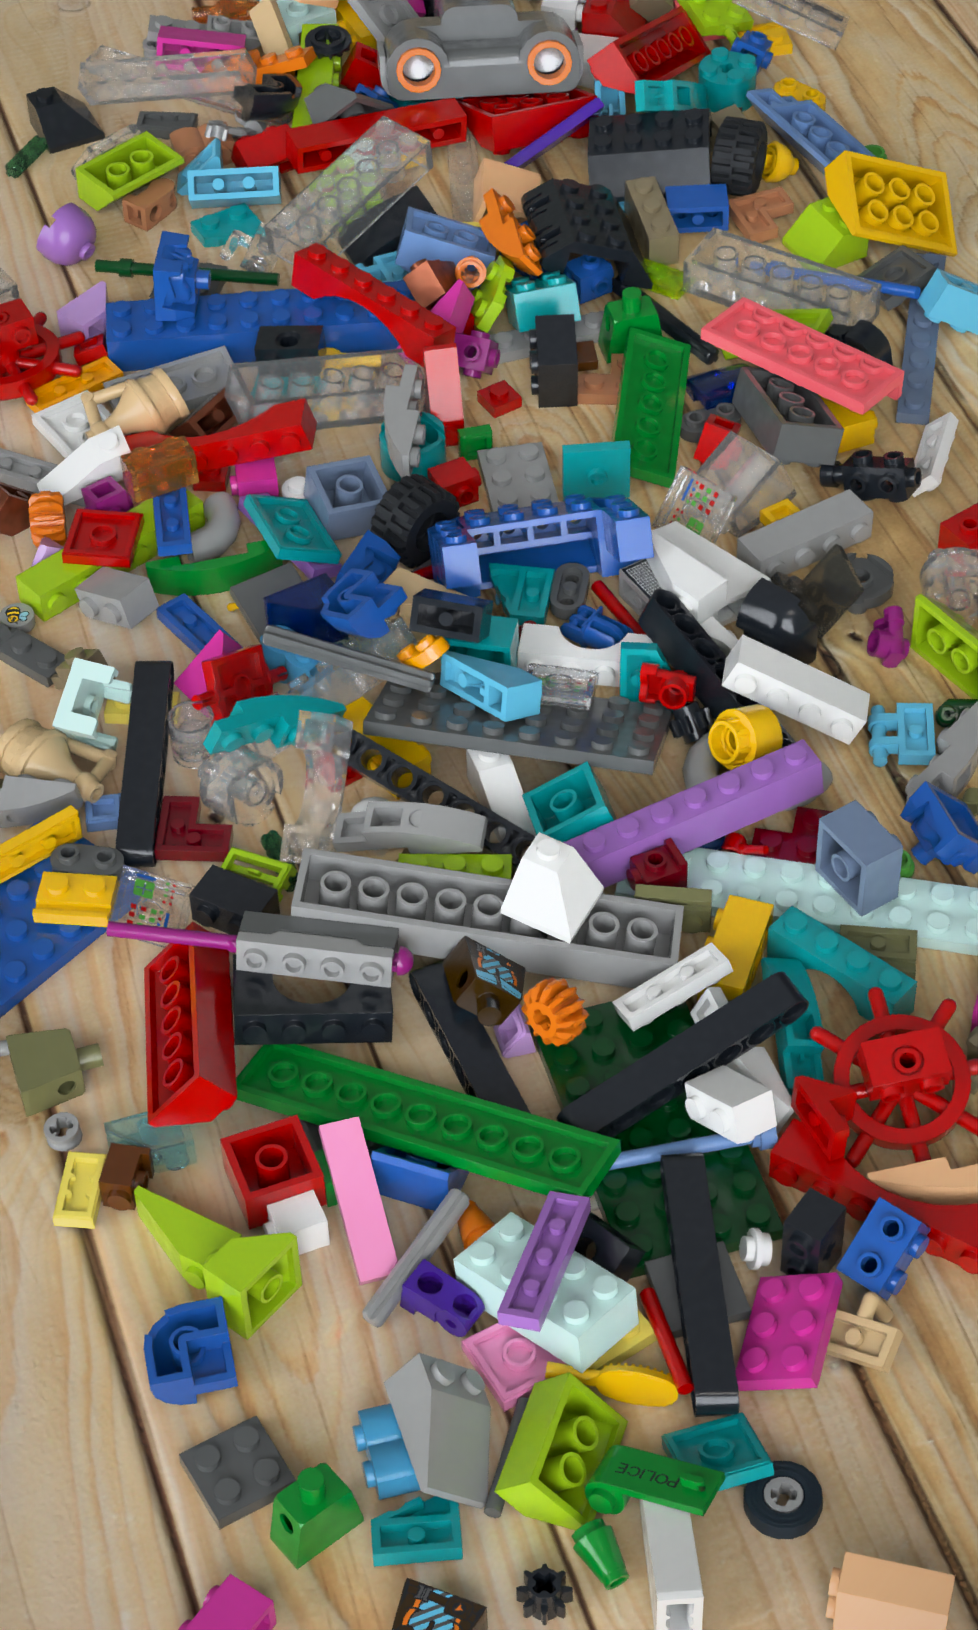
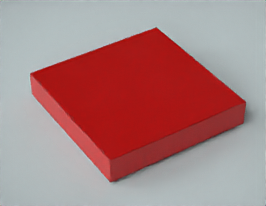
M78 508L62 552L63 563L131 568L144 526L143 513Z

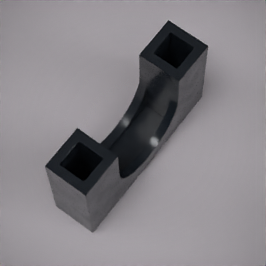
M233 954L235 1045L392 1042L393 1004L391 988L349 983V988L345 993L334 1000L315 1004L301 1003L285 997L276 989L273 983V974L236 970V954Z

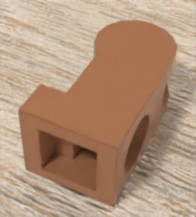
M158 178L151 181L149 187L137 196L129 193L122 198L124 222L148 232L177 207L174 181L167 178Z

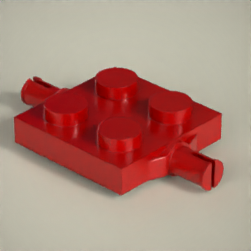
M261 644L250 645L202 661L207 692L194 695L191 702H200L194 703L192 706L196 710L211 706L214 721L227 718L237 701L273 695V684L286 680L288 674L282 673L287 672V670L283 666L270 670L265 662Z

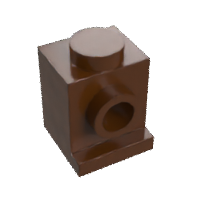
M111 1143L99 1179L103 1206L112 1207L120 1211L135 1210L134 1190L138 1185L147 1189L149 1178L153 1179L155 1173L151 1148Z

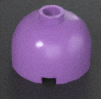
M74 203L63 205L52 215L56 220L49 228L45 224L37 239L36 248L51 262L70 266L82 260L86 261L92 256L95 251L96 227L90 215Z

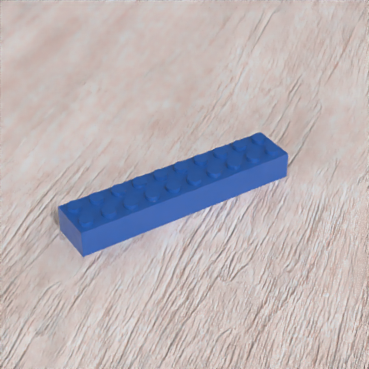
M404 280L383 282L415 301ZM298 289L245 291L232 294L216 293L199 296L195 317L179 321H156L154 298L106 303L108 358L123 372L146 370L224 345L233 363L256 362L254 348L260 326L323 325L326 347L335 348L342 353L396 351L395 349L399 346L398 341L389 329L363 306L349 299L337 296H323L313 299Z

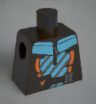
M464 936L443 961V968L453 1001L457 1006L477 1015L481 1024L485 1026L502 1025L521 1002L525 967L469 937Z
M407 1578L392 1630H488L487 1607Z

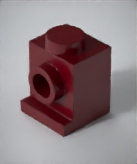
M671 838L664 840L663 846L630 857V869H627L626 876L633 891H635L636 884L687 888L688 863Z

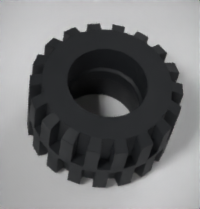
M727 116L718 130L711 162V183L726 184L728 195L741 197L753 194L759 187L766 160L768 141L764 122Z
M412 474L410 477L407 475L402 477L399 482L396 481L389 491H386L382 496V500L375 508L376 512L371 520L372 527L370 531L385 540L401 557L400 563L409 568L418 567L431 558L427 528L435 526L436 522L460 517V512H458L460 508L459 502L456 501L457 498L422 474Z

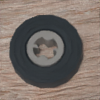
M772 1461L774 1468L773 1476L746 1484L744 1489V1510L751 1525L762 1534L775 1539H794L807 1534L817 1524L823 1509L822 1488L816 1476L803 1465L792 1461ZM780 1494L789 1495L786 1506L777 1504Z

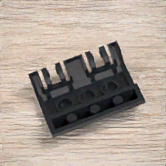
M693 108L679 111L590 117L588 139L589 185H603L611 190L618 202H625V181L641 177L655 176L664 199L665 186L712 184L710 164L711 110L709 108Z
M550 179L522 196L521 204L525 216L528 218V225L536 237L534 243L541 254L540 262L545 271H560V274H563L570 253L613 260L622 285L652 289L653 282L630 221L610 189L600 184H593L592 186L579 184L572 179Z

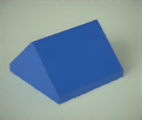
M388 1146L373 1150L371 1155V1163L380 1195L433 1211L437 1209L451 1189H462L469 1174V1171Z

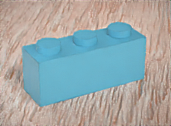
M278 166L187 171L188 197L192 209L231 207L245 203L247 206L282 204L281 177Z

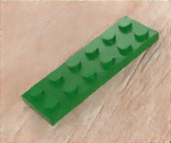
M633 327L629 328L626 335L611 442L629 440L631 448L630 477L671 489L676 473L691 345Z

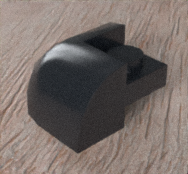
M291 73L263 74L262 84L234 86L233 98L243 107V120H276L288 116L297 107L302 93V86Z
M762 577L744 599L737 616L736 626L743 630V635L807 665L816 659L817 624L816 622H810L805 612L800 608L799 604L802 600Z

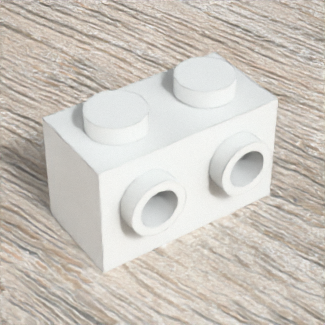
M724 1065L684 1083L687 1097L685 1107L690 1119L736 1144L750 1142L755 1136L777 1126L772 1090Z

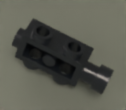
M859 450L854 452L844 464H841L840 461H835L834 466L821 465L820 482L823 487L837 488L840 484H843L844 491L850 489L862 501H870L877 498L889 499L890 502L894 503L908 500L917 488L920 487L922 481L921 469L915 467L914 458H905L901 451H891L881 457L873 456L870 450Z

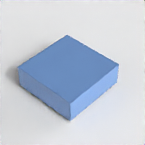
M121 793L102 795L93 804L89 801L85 802L87 832L117 829Z

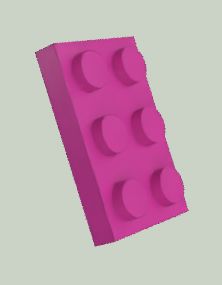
M837 1272L760 1277L736 1367L739 1391L818 1388L843 1281Z

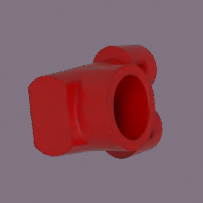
M642 663L639 702L656 704L657 700H660L663 706L673 710L682 708L686 702H694L696 676L688 675L682 670L670 671L661 669L659 664Z

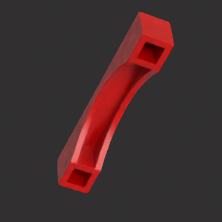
M315 243L294 253L291 286L313 299L323 296H337L349 299L363 306L389 329L406 357L424 367L423 347L454 343L456 333L454 325L422 307L418 302L399 293L393 287L379 281L370 273L351 264L347 259L328 250L325 246Z
M306 398L275 404L243 424L210 435L173 437L162 435L152 430L126 435L124 437L140 472L124 480L128 487L151 482L149 457L182 454L184 473L189 475L313 449L317 422Z
M793 1118L770 1152V1177L776 1179L783 1186L793 1187L804 1193L809 1188H812L846 1206V1213L858 1221H865L876 1201L881 1197L931 1229L927 1235L930 1240L925 1252L955 1263L968 1273L978 1274V1203L936 1205L910 1200L888 1192L867 1180L844 1157L829 1161L803 1122Z

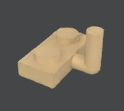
M867 1292L863 1296L856 1315L836 1310L826 1354L889 1373L904 1334L896 1327L883 1324L892 1320L893 1311L878 1294ZM874 1316H875L881 1323L876 1322V1321H873Z

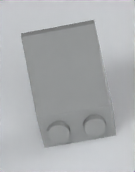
M418 1353L387 1379L384 1385L420 1490L426 1494L482 1509L486 1505L488 1498L491 1406L484 1390L485 1383L478 1372L473 1369Z

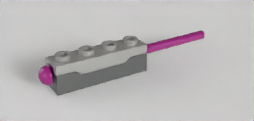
M253 911L244 912L238 935L109 921L107 924L106 934L109 937L226 949L236 953V970L391 988L394 972L397 973V976L405 975L412 969L414 964L413 954L408 948L400 946L398 953L399 928Z

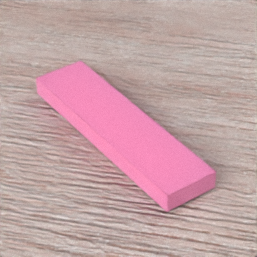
M359 1116L320 1125L318 1130L359 1285L385 1280L397 1264L398 1259Z

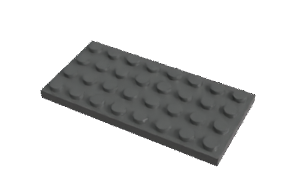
M441 672L434 673L435 682L429 693L387 681L363 721V734L577 765L588 761L591 767L653 775L670 729V721L673 720V709L666 708L661 702L656 704L630 702L629 699L621 696H613L609 699L594 697L592 693L584 694L585 691L563 695V692H559L555 688L554 691L542 690V694L545 695L541 697L540 714L504 722L440 685ZM562 698H564V699H573V700H581V701H587V702L563 700Z

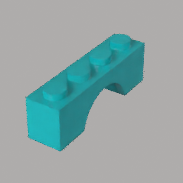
M793 905L768 927L767 958L800 959L806 970L814 969L831 976L850 994L859 1015L866 1020L874 1019L868 998V991L872 987H879L883 990L890 1015H910L914 1011L917 988L916 980Z

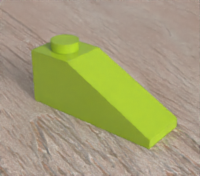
M138 1185L134 1190L138 1216L182 1277L193 1287L204 1289L205 1281L202 1266L209 1254L216 1249H220L231 1238L242 1237V1234Z

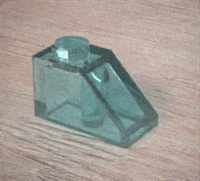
M148 1112L104 1123L108 1148H110L111 1143L151 1148L154 1171L156 1173L181 1170L188 1165L197 1163L194 1139L189 1124L152 1127L148 1124Z

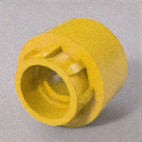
M755 704L728 709L720 713L709 731L708 744L713 757L721 765L732 770L781 749L783 735L776 715L768 707Z

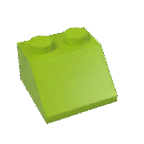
M829 197L810 203L782 238V244L807 268L830 271L867 257L869 239L852 236Z
M291 1232L231 1238L220 1249L211 1252L202 1266L207 1299L222 1296L227 1326L246 1340L302 1286L297 1236Z

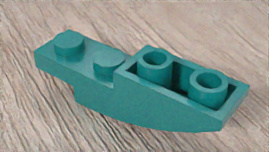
M683 80L635 81L636 112L653 113L693 108L706 109L708 108L707 87L700 83Z
M270 695L240 700L236 702L229 717L214 721L203 745L210 755L222 751L232 752L242 745L252 742L262 743L269 738L276 748L291 744L297 746L307 739L317 736L325 737L330 728L339 725L347 709L342 703L298 695Z
M763 957L761 960L763 980L777 972H785L809 1002L808 1009L800 1018L775 1034L780 1077L790 1096H792L795 1077L803 1075L824 1081L821 1053L825 1047L810 1038V1030L814 1026H821L823 1028L820 1011L810 978L800 959Z

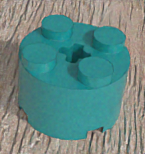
M724 47L712 49L711 54L704 57L698 66V83L707 87L708 108L711 112L715 113L736 104L738 108L742 107L743 112L753 106L746 97V94L749 90H756L757 65L755 56L728 51Z
M422 412L420 421L422 425H426V439L424 445H419L421 451L420 464L418 468L413 467L412 474H422L428 478V468L446 462V440L444 425L441 420L430 413ZM383 422L379 434L381 468L387 477L399 482L401 476L390 459L386 444L385 424Z

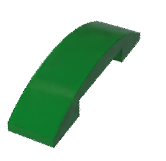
M262 540L246 543L247 553L183 565H181L179 556L148 561L145 562L147 578L150 580L154 593L173 596L185 593L187 596H199L230 591L232 586L282 566L283 560L276 559L266 541Z

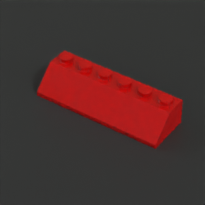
M681 5L613 41L590 57L587 62L590 65L592 75L600 81L602 86L635 94V81L670 80L700 63L704 57L711 54V51Z
M193 921L185 928V930L210 932ZM169 943L144 968L148 1124L152 1127L212 1122L223 1110L226 1111L232 1107L238 1094L229 951L226 949Z

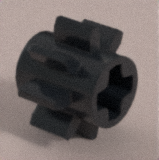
M696 700L685 704L680 709L672 710L675 719L670 721L669 727L674 738L683 737L685 744H689L699 740L704 734L708 733L707 725L713 724L715 721L709 706L700 708Z
M543 1564L541 1568L534 1570L532 1573L525 1570V1586L516 1587L517 1601L525 1602L523 1605V1616L525 1618L533 1616L541 1620L543 1625H546L548 1620H552L557 1616L564 1619L566 1617V1606L564 1603L573 1601V1588L565 1586L566 1572L562 1570L557 1573L553 1569L548 1568L547 1564Z

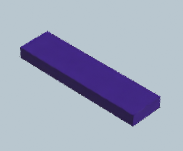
M596 97L504 163L522 169L587 124L590 117L600 115L605 105L599 97Z

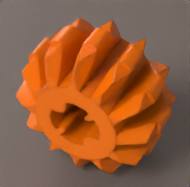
M40 491V493L31 494L28 501L33 544L38 548L41 539L45 536L64 546L67 540V528L63 496L60 492Z
M553 977L543 979L523 996L525 1004L521 1007V1010L528 1017L525 1024L531 1025L533 1036L540 1035L545 1045L551 1043L557 1047L562 1044L565 1045L587 1028L585 1019L589 1014L582 1007L585 1000L578 997L576 987L569 988L564 978L559 980Z

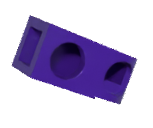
M426 1259L421 1261L402 1285L400 1307L413 1315L417 1311L432 1321H437L446 1331L457 1337H464L485 1311V1305L476 1293Z

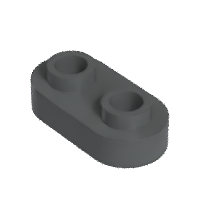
M727 402L690 411L682 416L680 437L685 441L698 443L705 422L711 413L741 424V415L733 404Z
M566 563L556 570L550 594V611L555 617L569 620L572 614H578L577 609L581 605H586L590 586V573L584 565Z
M67 843L55 848L50 856L52 872L117 876L119 881L123 878L126 871L123 854L111 847Z

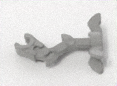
M235 110V120L243 125V128L226 126L220 120H209L206 126L205 137H216L222 141H227L228 134H232L233 138L245 135L253 136L263 132L267 125L258 120L245 121L242 119V114Z

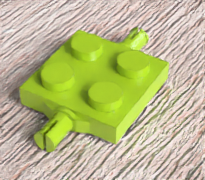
M677 0L680 6H683L702 37L710 35L724 36L732 46L736 37L741 38L737 32L752 30L754 19L740 0Z

